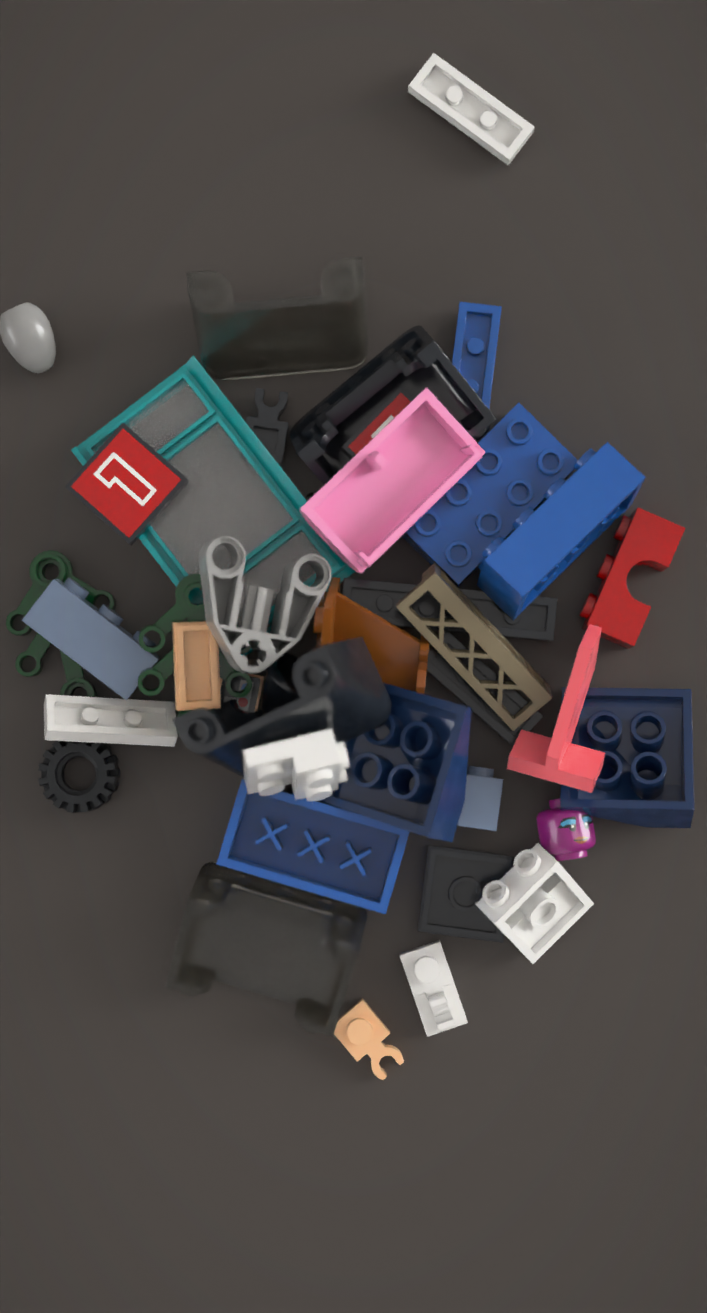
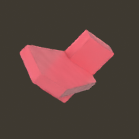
M589 624L579 645L552 738L521 729L509 754L507 769L592 793L603 767L605 753L572 744L571 742L595 670L602 627Z

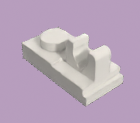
M440 940L400 953L399 956L427 1037L468 1023Z

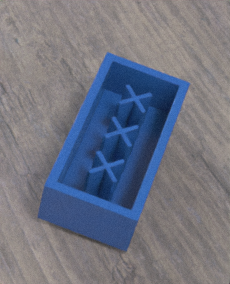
M519 402L478 442L480 447L486 452L482 458L402 535L430 565L436 563L457 587L479 567L485 559L482 553L497 537L501 536L504 540L509 537L516 529L513 526L516 519L530 506L536 510L546 500L543 495L548 488L560 477L566 480L576 470L573 467L578 460Z
M608 442L597 452L592 448L585 452L575 463L573 468L576 471L567 481L562 477L557 479L543 495L546 500L536 511L531 506L527 508L513 523L516 529L505 540L501 536L497 537L482 553L485 559L478 567L481 572L477 586L512 620L518 617L629 509L646 477Z
M242 779L217 865L386 914L410 831L321 801L309 802L306 798L295 800L294 793L284 790L269 796H260L259 792L248 795L245 780Z

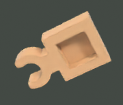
M363 998L329 1027L357 1062L368 1054L371 1058L372 1071L381 1080L387 1077L386 1072L379 1064L384 1056L393 1057L399 1065L404 1063L403 1055L398 1048L383 1043L382 1040L390 1034V1030Z

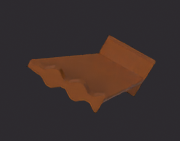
M332 577L328 592L325 591L319 606L315 610L314 633H317L316 647L313 650L325 644L363 637L383 683L425 694L429 642L421 635V640L342 595L339 593L340 578Z

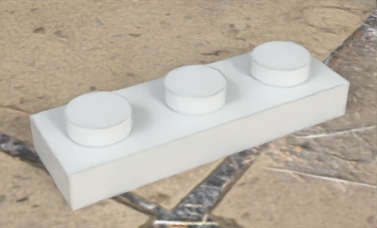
M435 53L431 55L408 85V92L507 165L511 163L534 132L535 126Z
M46 694L45 740L174 747L178 738L177 729L173 722V719L176 718L175 702L128 699L126 701L119 698Z

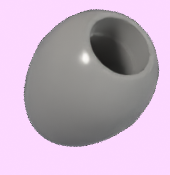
M26 302L2 313L0 316V336L12 357L21 366L33 373H42L49 370L55 362L56 344L50 322L42 310L34 304Z

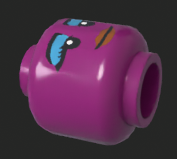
M560 798L548 800L550 808L539 812L536 818L540 845L550 855H553L557 861L587 857V849H591L596 843L593 817L580 811L560 810Z

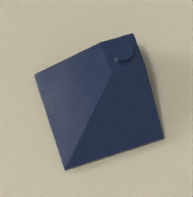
M384 683L392 704L389 718L381 726L344 743L349 759V768H346L347 782L339 783L338 790L332 791L333 794L319 801L428 838L452 842L465 801L471 708Z
M562 687V702L567 687ZM588 688L571 743L604 752V763L592 793L561 784L560 810L580 811L593 817L649 828H691L694 814L692 689Z

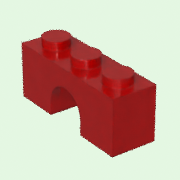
M639 507L631 513L630 517L623 515L613 536L614 539L619 540L614 555L606 553L596 577L602 579L597 594L589 592L579 616L585 618L581 629L586 631L589 624L602 627L601 638L626 649L634 647L651 606L632 597L627 588V575L632 567L638 565H645L660 572L667 569L679 545L685 527Z

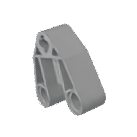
M221 536L208 541L199 553L206 624L228 664L234 670L241 673H259L269 667L301 639L332 578L331 567L324 557L317 554H306L290 560L285 567L281 589L277 594L270 633H266L274 590L248 585L241 627L239 628L236 627L244 584L242 577L246 552L243 545L237 539L230 536ZM217 545L226 547L231 553L232 561L226 570L218 568L212 560V553ZM303 563L310 564L316 572L315 582L310 587L304 585L299 578V569ZM248 641L251 642V649L258 651L256 659H249L250 665H247V657L240 655L242 647L250 646Z

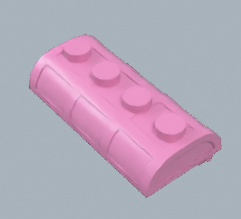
M426 387L300 508V513L331 550L350 568L361 574L458 482L486 452Z

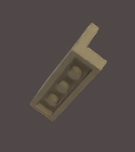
M436 563L422 573V581L396 603V608L512 731L517 729L552 699L550 685ZM429 591L440 603V618H421L411 608V605L425 592ZM445 609L454 619H445ZM429 626H439V636ZM444 627H463L470 635L469 650L450 649L443 642ZM476 641L483 650H474V642ZM458 657L468 658V667ZM474 658L493 659L499 666L498 681L479 680L473 673ZM504 672L513 681H503ZM488 688L497 689V698ZM503 689L522 690L531 701L513 716L502 704Z

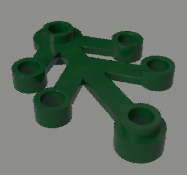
M48 550L39 553L32 560L29 575L33 584L17 610L12 611L7 616L6 627L10 633L17 636H26L32 631V628L28 625L23 630L16 631L13 627V621L19 615L25 616L52 582V580H48L45 577V569L49 565H57L59 569V574L55 579L65 582L69 577L89 592L85 599L94 606L98 597L107 596L110 600L109 608L114 611L116 600L111 593L105 590H96L73 576L72 565L69 559L58 551ZM37 633L28 649L20 653L16 658L15 667L18 673L26 677H35L40 674L43 669L42 658L52 643ZM60 650L67 680L61 688L60 695L73 696L74 691L82 687L87 691V697H97L94 685L90 681L85 680L82 666ZM32 656L36 660V667L33 671L26 672L22 667L23 660L26 657Z
M200 573L190 574L181 579L175 590L176 603L154 624L147 625L141 629L139 644L145 651L157 652L164 646L165 635L172 630V622H182L186 617H188V622L205 621L204 601L195 604L189 600V593L192 589H202ZM151 630L158 632L161 637L160 642L155 646L147 645L143 640L146 632ZM248 641L250 646L242 647L240 654L247 653L251 649L250 641ZM173 649L152 668L144 669L139 674L138 687L143 694L154 696L162 691L164 681L174 672ZM219 651L220 677L225 681L228 693L238 698L246 696L252 688L250 676L247 673L234 670L228 664L225 656ZM146 675H156L159 678V685L154 689L144 687L142 680ZM236 676H242L246 679V686L241 691H235L230 687L231 680ZM191 710L180 711L179 714L177 715V717H179V716H181V715H183V714H185V713H187V712H189V711H191Z

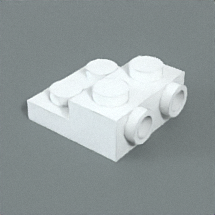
M331 728L243 750L244 780L248 795L259 792L260 796L273 795L284 790L285 785L291 784L295 800L306 798L307 801L313 802L328 798L333 794L332 791L338 790L339 783L347 782L346 768H349V759L344 742L336 743Z
M537 843L532 849L521 851L514 859V867L500 880L488 883L483 889L482 898L475 905L534 964L594 903L560 863Z

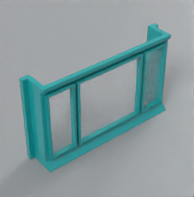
M194 355L186 364L80 445L71 449L84 466L123 422L189 480L188 484L139 539L176 587L185 576L200 573L199 553L208 541L221 536H230L237 539L243 545L246 552L242 577L244 584L236 623L239 627H241L248 585L265 587L274 590L266 633L271 632L277 594L281 589L283 573L286 565L293 558L306 554H317L324 557L331 567L332 577L340 578V584L344 581V578H349L356 572L331 550L302 517L300 508L307 500ZM217 545L213 550L212 560L218 568L226 570L231 564L232 556L226 547ZM303 563L300 566V581L308 587L315 582L316 572L310 564ZM194 588L190 591L189 600L192 603L199 604L203 602L201 588ZM250 649L247 653L240 654V655L246 657L247 655H249V654H250L251 652H253L254 650Z

